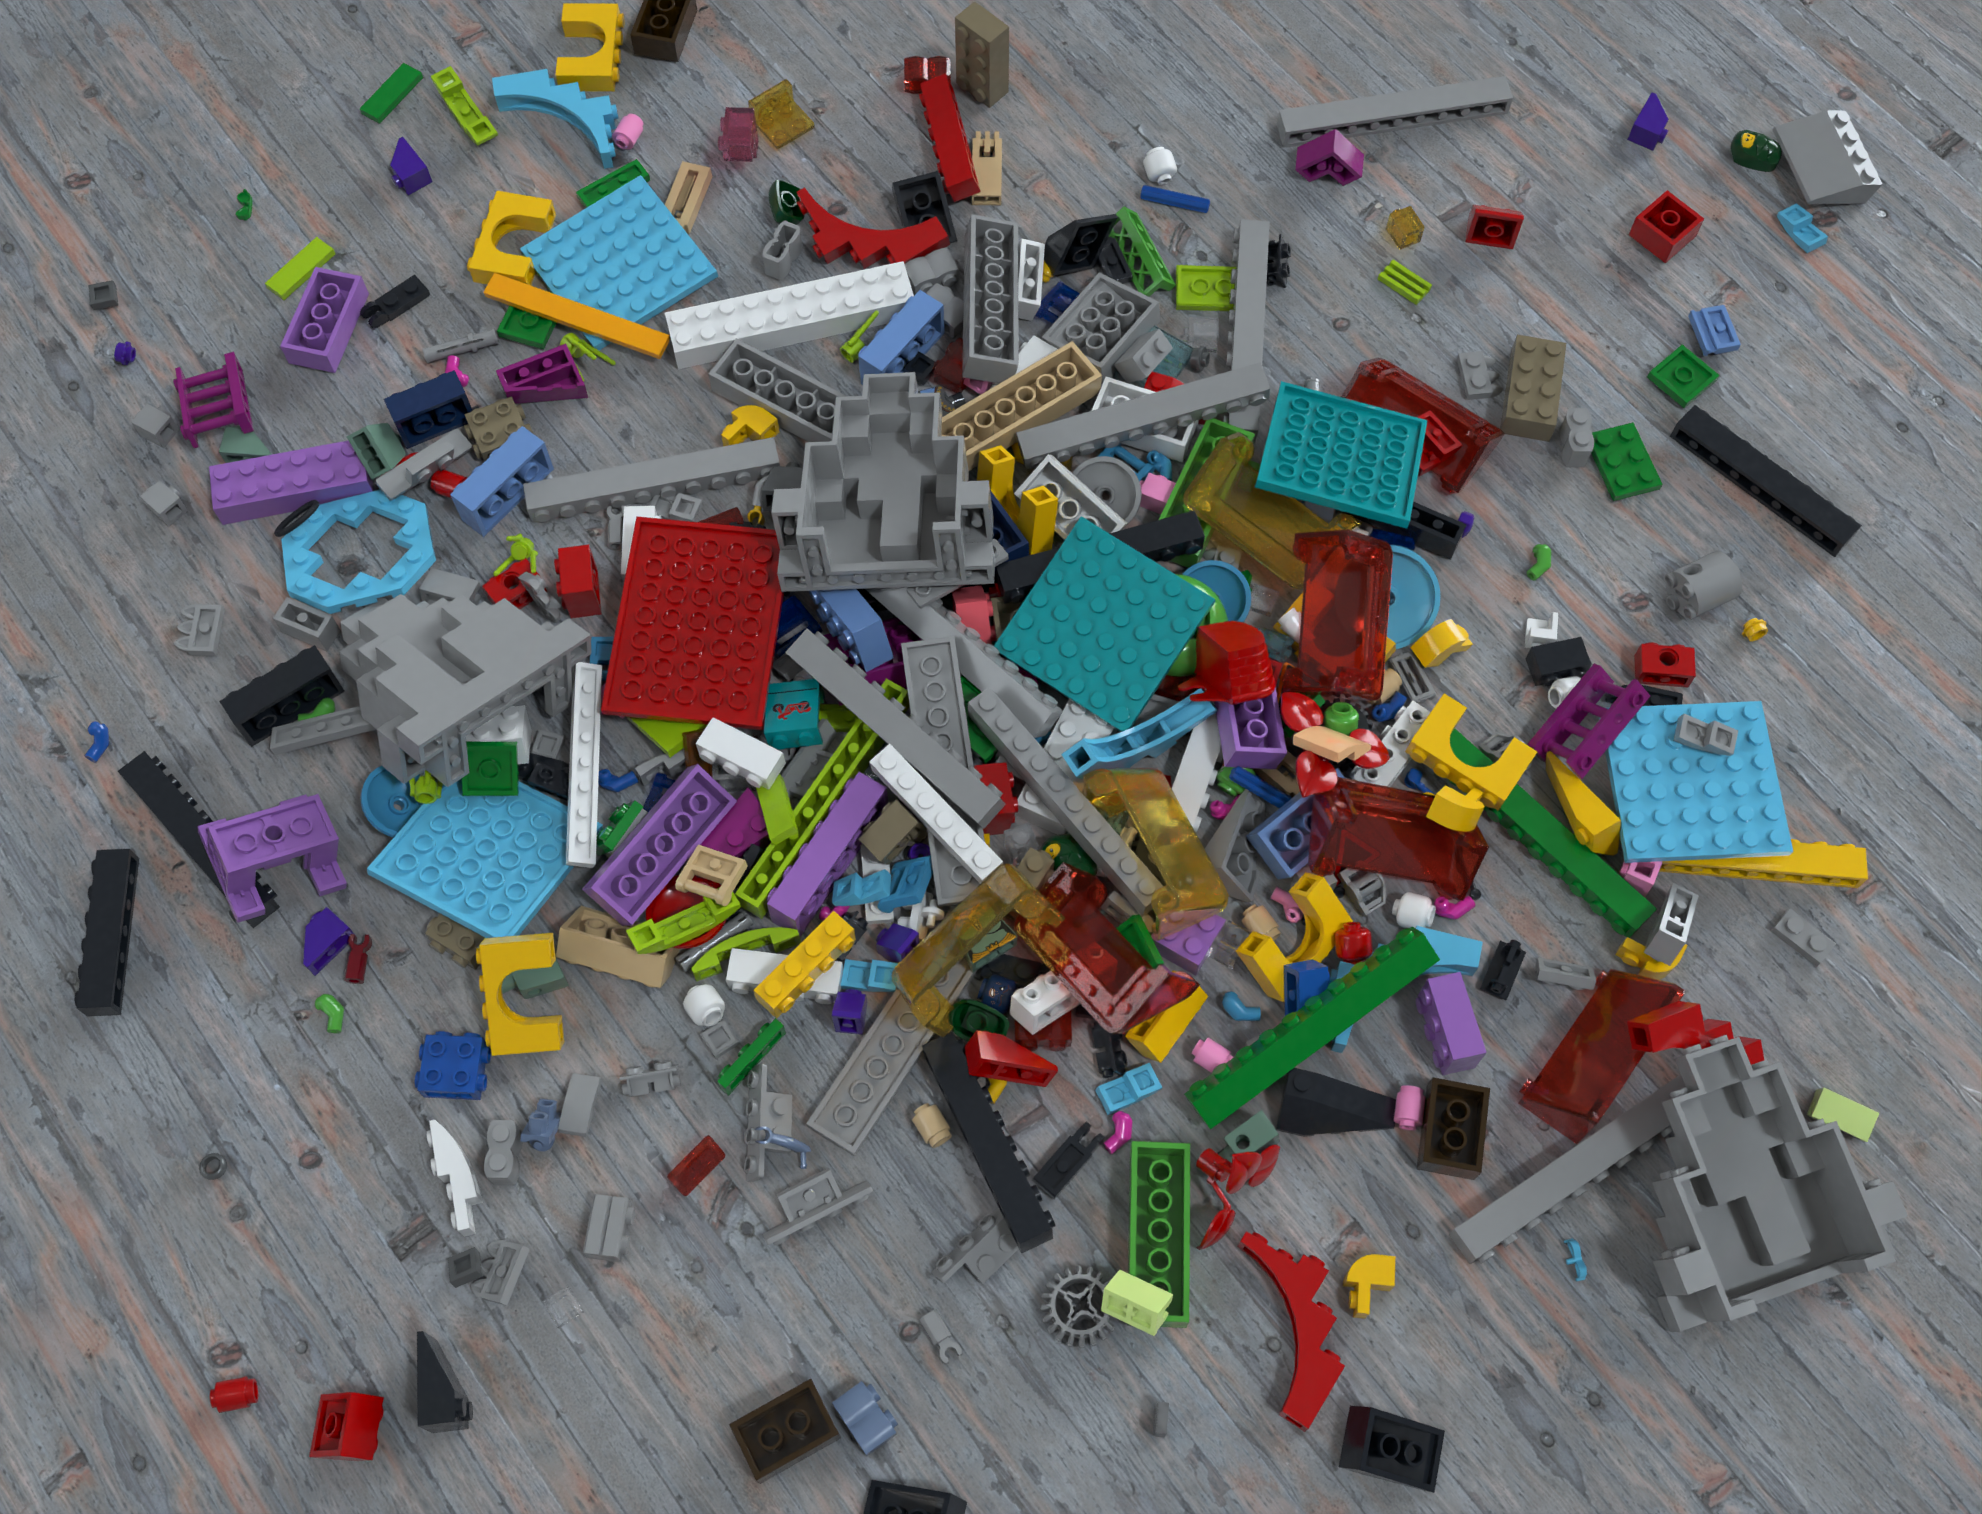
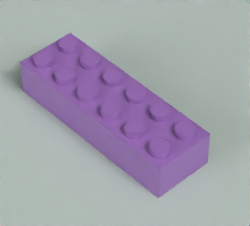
M349 440L209 466L213 511L223 525L294 512L311 500H317L319 504H324L374 491L373 479L369 476Z
M698 764L687 767L582 890L622 926L633 925L737 800Z
M858 772L854 779L850 778L847 781L842 797L839 800H834L828 810V817L824 822L820 821L813 831L814 837L809 844L805 843L798 853L799 858L795 864L787 867L782 876L783 881L778 888L774 887L767 897L771 921L779 927L798 930L800 937L832 892L834 882L841 879L861 850V844L863 843L859 838L863 835V829L870 822L876 821L882 815V809L888 804L887 787L861 772Z

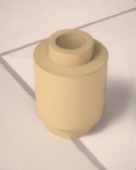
M1391 668L1380 671L1363 685L1364 699L1371 705H1382L1396 691H1399V687L1402 685L1401 677Z
M1254 904L1242 913L1244 918L1241 922L1250 934L1255 931L1270 936L1273 941L1281 935V932L1278 930L1279 925L1263 905L1257 907Z
M926 1103L914 1111L915 1116L912 1121L926 1144H930L932 1148H937L952 1137L949 1132L951 1128L937 1105L930 1106L929 1103Z

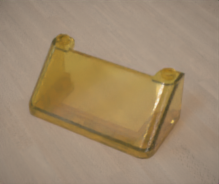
M1240 432L1221 438L1185 491L1183 497L1185 506L1190 511L1195 510L1199 518L1290 587L1299 590L1308 587L1355 534L1362 523L1347 513H1341L1335 516L1328 524L1295 498L1255 488L1259 471L1248 464L1254 455L1253 443Z
M1105 768L1083 775L1084 796L1096 809L1106 812L1108 818L1125 810L1128 811L1166 883V886L1154 892L1151 899L1152 909L1156 915V923L1152 925V931L1157 941L1216 915L1226 908L1229 897L1228 892L1166 777L1160 770L1156 768Z
M1006 863L997 867L892 972V982L914 1016L924 1027L941 1037H944L953 1029L949 1023V1012L954 1009V1006L934 985L1013 908L1035 928L1042 923L1051 924L1056 928L1065 919L1053 904L1014 865Z

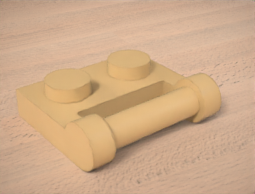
M698 845L677 878L675 887L678 891L684 893L690 891L713 899L719 905L727 906L731 900L733 890L748 865L744 859ZM696 875L722 885L719 889L692 881V879Z

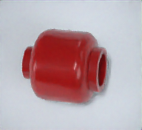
M1360 922L1344 923V928L1337 930L1334 935L1336 956L1344 962L1351 964L1364 962L1372 954L1371 931L1361 927Z

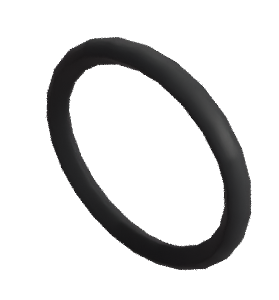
M311 500L291 513L277 526L274 532L275 536L282 537L300 526L317 510L319 502ZM304 511H306V512H305L301 517H299L296 521H294L292 524H290L289 526H287V525H288L290 522H292L296 517H298L300 514H302Z

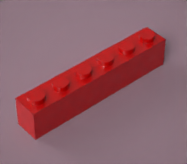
M945 73L920 83L922 94H919L923 107L927 109L924 111V116L928 125L931 124L928 132L932 142L936 144L932 148L937 160H940L937 163V167L941 177L944 176L945 179L942 180L945 194H950L953 201L956 202L981 192L954 88L947 74Z

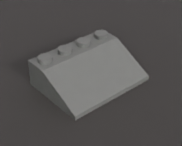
M1827 110L1775 126L1772 129L1808 204H1865L1882 186L1878 173L1846 111Z
M1099 272L1041 339L1057 349L1073 341L1102 375V386L1105 377L1112 378L1118 371L1114 366L1116 361L1141 335L1151 332L1159 324V302Z

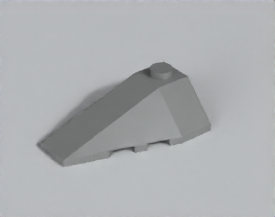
M1247 789L1241 793L1204 849L1195 873L1210 890L1245 902H1252L1259 882L1260 871L1256 870V861L1260 855L1246 835L1264 821L1266 801Z

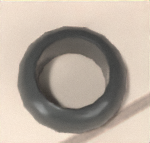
M218 1153L208 1154L200 1162V1173L208 1180L218 1179L224 1175L227 1169V1162ZM218 1159L220 1161L219 1169L215 1173L208 1174L206 1170L208 1163L211 1160Z

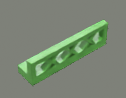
M1122 207L1116 213L1118 218L1115 223L1116 225L1120 220L1122 221L1121 234L1115 233L1114 229H1112L1109 237L1112 236V238L1116 239L1131 270L1132 281L1138 292L1150 297L1159 288L1167 291L1172 290L1176 284L1139 215L1126 207ZM1126 239L1132 240L1130 252H1125L1124 250ZM1136 257H1141L1142 259L1140 270H1135L1133 267ZM1145 275H1149L1154 282L1145 289L1143 286Z

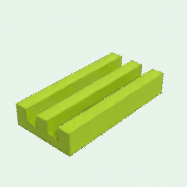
M1392 260L1389 266L1387 265L1384 268V271L1379 274L1377 279L1415 305L1427 295L1432 287V284L1395 260ZM1388 275L1392 276L1393 278H1395V279L1398 280L1399 282L1395 281L1394 279H1392V278L1389 277ZM1408 288L1412 289L1413 291H1415V292L1418 293L1419 295L1415 294L1414 292H1412V291L1409 290Z

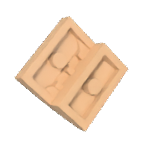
M1324 726L1309 727L1293 735V745L1312 751L1337 763L1345 758L1355 761L1371 750L1370 744Z

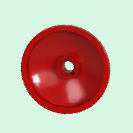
M679 875L674 876L646 908V921L652 919L654 924L703 902V896L690 891L684 893L676 890L675 884ZM696 875L692 879V881L716 889L721 887L720 883ZM726 920L702 935L672 948L687 949L708 942L719 933Z

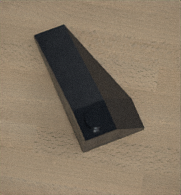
M1293 1068L1287 1073L1276 1130L1307 1137L1314 1136L1315 1134H1340L1341 1132L1350 1131L1365 1132L1394 1129L1396 1099L1319 1073Z

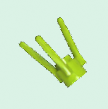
M874 311L862 327L858 328L854 335L840 347L841 354L849 362L859 361L858 354L865 346L859 338L878 316L879 311Z
M575 333L566 334L560 342V345H567L572 358H580L585 354L592 360H596V356L611 365L616 364L614 360L599 350L594 349V347L589 345L584 339L581 340ZM577 367V369H578V371H579V373H580V375H581V377H582V380H583V382H584L585 380H584V378H583V376H582V374H581L579 368Z
M520 533L516 536H507V541H515L511 546V555L493 572V575L498 576L515 559L522 561L525 558H530L531 572L535 573L538 552L534 550L533 542L523 537Z
M425 770L423 776L419 777L418 781H415V777L409 780L410 796L414 797L417 802L430 804L441 798L444 784L439 780L437 783L427 770Z

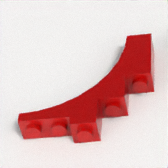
M805 187L797 191L799 201L796 202L803 215L808 214L811 219L808 223L814 232L812 237L815 243L812 248L819 259L823 257L827 264L847 252L850 253L856 264L860 262L863 269L886 257L889 264L902 261L905 264L912 259L925 257L935 250L946 248L950 245L948 234L936 216L918 225L902 229L876 230L862 228L846 223L828 213L813 199Z
M1677 1001L1627 1021L1633 1050L1655 1053L1670 1048L1686 1049L1700 1044L1701 1048L1704 1049L1711 1046L1709 1041L1724 1035H1727L1729 1040L1734 1039L1731 1022L1715 1019L1703 1021L1699 1003ZM1738 1036L1751 1065L1764 1061L1761 1039Z
M1246 1231L1237 1247L1254 1259L1272 1279L1284 1300L1292 1323L1295 1343L1294 1373L1288 1396L1279 1415L1306 1432L1345 1367L1340 1362L1341 1358L1328 1349H1325V1351L1319 1349L1337 1317L1332 1315L1333 1310L1322 1302H1317L1316 1304L1312 1302L1329 1270L1324 1268L1325 1263L1313 1255L1307 1257L1303 1254L1299 1262L1295 1263L1292 1261L1294 1259L1293 1256L1280 1248L1275 1250L1267 1245L1268 1240L1256 1232L1250 1234Z

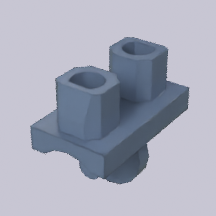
M539 1100L537 1110L530 1114L529 1121L521 1133V1142L529 1141L531 1146L538 1151H547L553 1146L561 1113L557 1112V1101Z

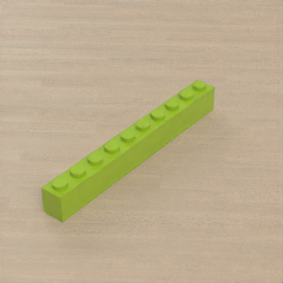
M886 679L881 685L886 690L883 696L889 701L894 697L905 707L902 711L905 714L910 707L908 690ZM859 718L793 810L798 833L777 845L771 842L736 891L735 896L741 907L762 919L767 913V897L774 887H779L787 867L795 864L799 858L798 853L805 843L809 844L814 837L813 831L820 821H825L829 815L828 810L834 800H839L844 794L843 789L850 778L854 779L858 772L863 774L870 764L869 761L876 756L885 743L880 736Z

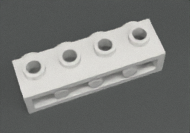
M1412 701L1407 708L1401 707L1394 718L1396 723L1393 727L1388 725L1379 737L1389 752L1390 758L1387 763L1374 769H1365L1356 765L1349 775L1352 778L1350 785L1358 795L1374 806L1378 804L1412 758L1405 751L1414 735L1431 713L1415 701Z
M1096 943L1087 948H1082L1067 961L1060 962L1045 975L1038 976L1034 982L1016 990L1011 996L1010 1015L1033 1035L1116 981L1118 962Z

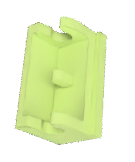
M1820 1088L1816 1089L1807 1115L1817 1120L1823 1118L1825 1123L1837 1121L1841 1131L1863 1142H1868L1879 1113L1829 1089Z
M1119 1270L1104 1288L1101 1311L1155 1336L1157 1330L1169 1314L1165 1310L1170 1305L1173 1294Z

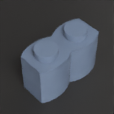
M861 1381L833 1401L832 1404L865 1455L868 1456L897 1435L894 1427L898 1423L888 1409L882 1412L876 1403L881 1398L872 1384L866 1387Z

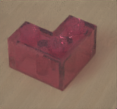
M726 107L725 117L720 119V129L723 132V136L718 138V149L723 151L724 161L753 162V158H757L759 142L754 108Z

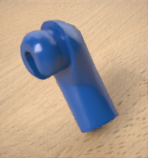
M1396 691L1390 702L1376 705L1372 709L1371 715L1373 719L1378 722L1394 719L1408 697Z
M97 721L92 722L88 727L89 734L94 736V743L84 755L94 763L99 760L109 746L108 727L104 723L100 724Z
M608 769L599 771L598 784L602 788L613 792H620L638 783V779L633 771L621 777L611 774Z

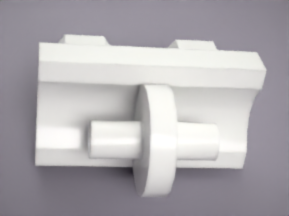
M926 891L921 903L902 906L905 910H912L911 917H900L898 925L917 931L919 933V941L926 942L928 928H934L935 921L943 920L945 913L937 908V900L933 899V895Z

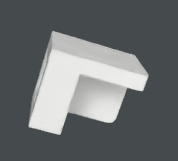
M1552 612L1548 621L1527 619L1525 648L1531 649L1534 646L1556 642L1558 628L1557 612Z

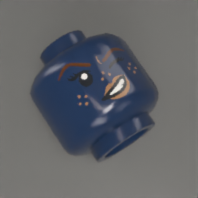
M993 974L989 979L984 978L977 999L1005 1015L1010 1009L1011 996L1016 991L1017 984L1014 980Z

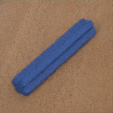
M1143 185L1140 198L1143 200L1207 213L1210 207V200L1207 198Z
M1240 766L1234 767L1231 770L1230 780L1278 808H1281L1293 798Z

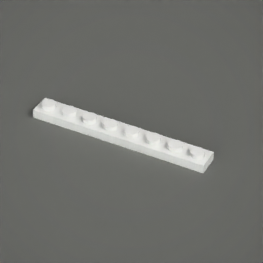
M578 662L573 666L566 865L593 868L596 865L602 665Z

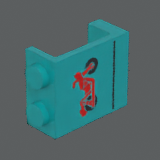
M808 679L769 685L764 735L769 746L782 750L785 748L809 747L823 744L819 730V704H824L825 695L822 685L817 680Z

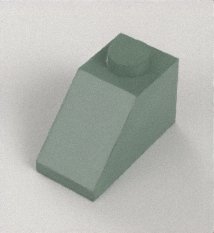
M240 426L225 427L219 450L225 463L272 455L254 432L244 434Z

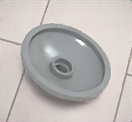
M1099 456L1084 461L1073 471L1072 474L1118 514L1127 525L1133 520L1141 504L1142 491L1139 479L1129 465L1113 457ZM1108 491L1110 493V498L1104 501L1102 499L1103 492Z

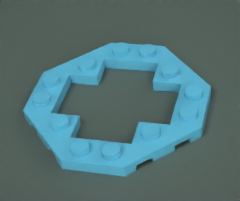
M380 489L319 504L317 510L305 522L281 539L286 586L290 597L333 614L340 612L341 608L355 604L356 607L376 603L378 602L377 598L392 595L395 598L400 594L405 595L436 561L428 520L429 515L425 503L404 495H400L391 501ZM374 512L405 524L393 538L397 545L409 550L381 580L360 572L345 589H342L311 576L324 562L321 555L311 552L309 549L336 521L357 528Z

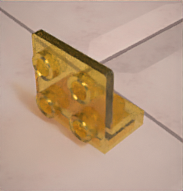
M787 79L748 101L751 121L776 149H780L815 128L814 122L794 101L792 84Z

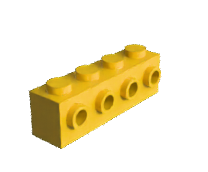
M833 911L753 990L756 1000L776 1019L782 1013H786L802 993H806L811 989L815 980L822 973H826L831 969L835 960L842 953H846L851 949L856 940L854 928Z

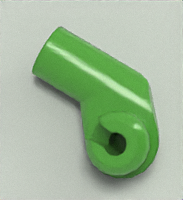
M1537 544L1533 548L1532 552L1534 557L1537 558V563L1527 570V576L1533 581L1537 580L1551 567V549L1546 544Z
M330 698L322 699L312 713L299 714L298 721L333 713L335 711L334 701Z
M323 994L315 1000V1007L317 1010L321 1009V1011L329 1016L327 1032L341 1033L344 1008L334 996Z

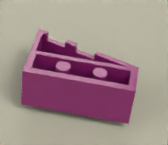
M566 344L496 370L506 397L512 396L515 404L588 398L585 384Z
M749 787L700 844L701 846L742 859L751 844L763 849L770 845L771 841L761 804Z

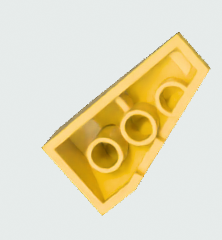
M1551 751L1546 753V773L1579 843L1586 845L1594 853L1612 856L1617 854L1621 820Z

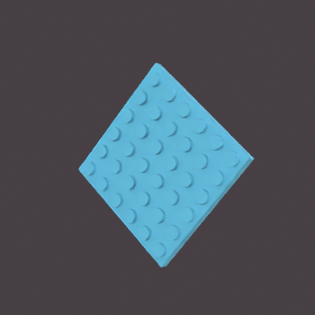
M641 175L520 248L523 256L532 259L536 273L551 293L640 325L718 277L717 270ZM580 331L594 349L601 350L612 343Z
M1762 701L1642 706L1605 751L1616 816L1621 820L1620 839L1625 863L1790 856L1792 854L1793 847ZM1687 714L1708 724L1715 720L1738 730L1734 754L1727 756L1710 753L1673 741L1678 717Z
M461 778L449 787L443 785L441 798L433 803L423 804L368 866V875L485 938L518 936L574 868V866L566 865L568 806L520 781L518 796H463ZM597 822L598 832L601 828H603V824Z

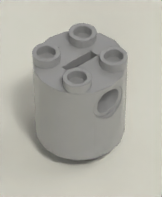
M1720 551L1712 552L1664 575V582L1668 596H1666L1668 607L1671 610L1676 609L1687 620H1692L1736 599L1742 593L1739 567L1730 557Z

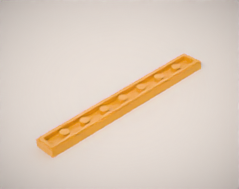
M497 273L493 274L483 292L487 298L657 359H661L671 340L668 334Z

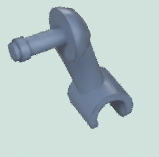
M765 1126L755 1128V1130H764L766 1133L765 1139L762 1141L757 1140L755 1141L756 1143H772L793 1150L795 1153L800 1152V1168L807 1169L806 1152H811L810 1146L795 1138L772 1133L771 1129Z

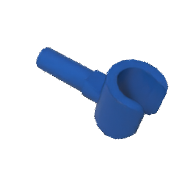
M1412 768L1410 772H1407L1404 783L1408 788L1418 789L1423 793L1430 792L1435 794L1425 784L1420 782L1423 776L1421 771Z

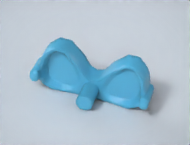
M1573 1238L1564 1240L1573 1257L1565 1259L1566 1264L1575 1263L1577 1273L1575 1281L1585 1280L1587 1268L1581 1257L1579 1243Z

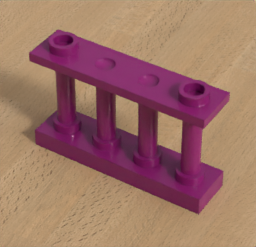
M235 352L224 354L226 364L222 365L223 368L193 377L185 378L181 368H175L176 379H173V382L179 394L183 425H180V430L185 440L189 439L193 448L199 447L197 434L230 424L240 425L244 434L254 431L244 373ZM227 378L223 384L190 392L192 387ZM226 393L230 394L226 399L193 408L192 403ZM232 408L230 414L195 424V418Z
M1594 663L1527 745L1536 750V756L1545 763L1546 753L1549 751L1567 759L1565 763L1580 779H1583L1649 699L1650 695L1636 679H1633L1626 688L1613 684L1614 681L1600 665ZM1605 692L1618 697L1609 709L1596 704ZM1588 713L1601 718L1592 730L1579 725ZM1571 734L1584 738L1575 750L1562 746Z

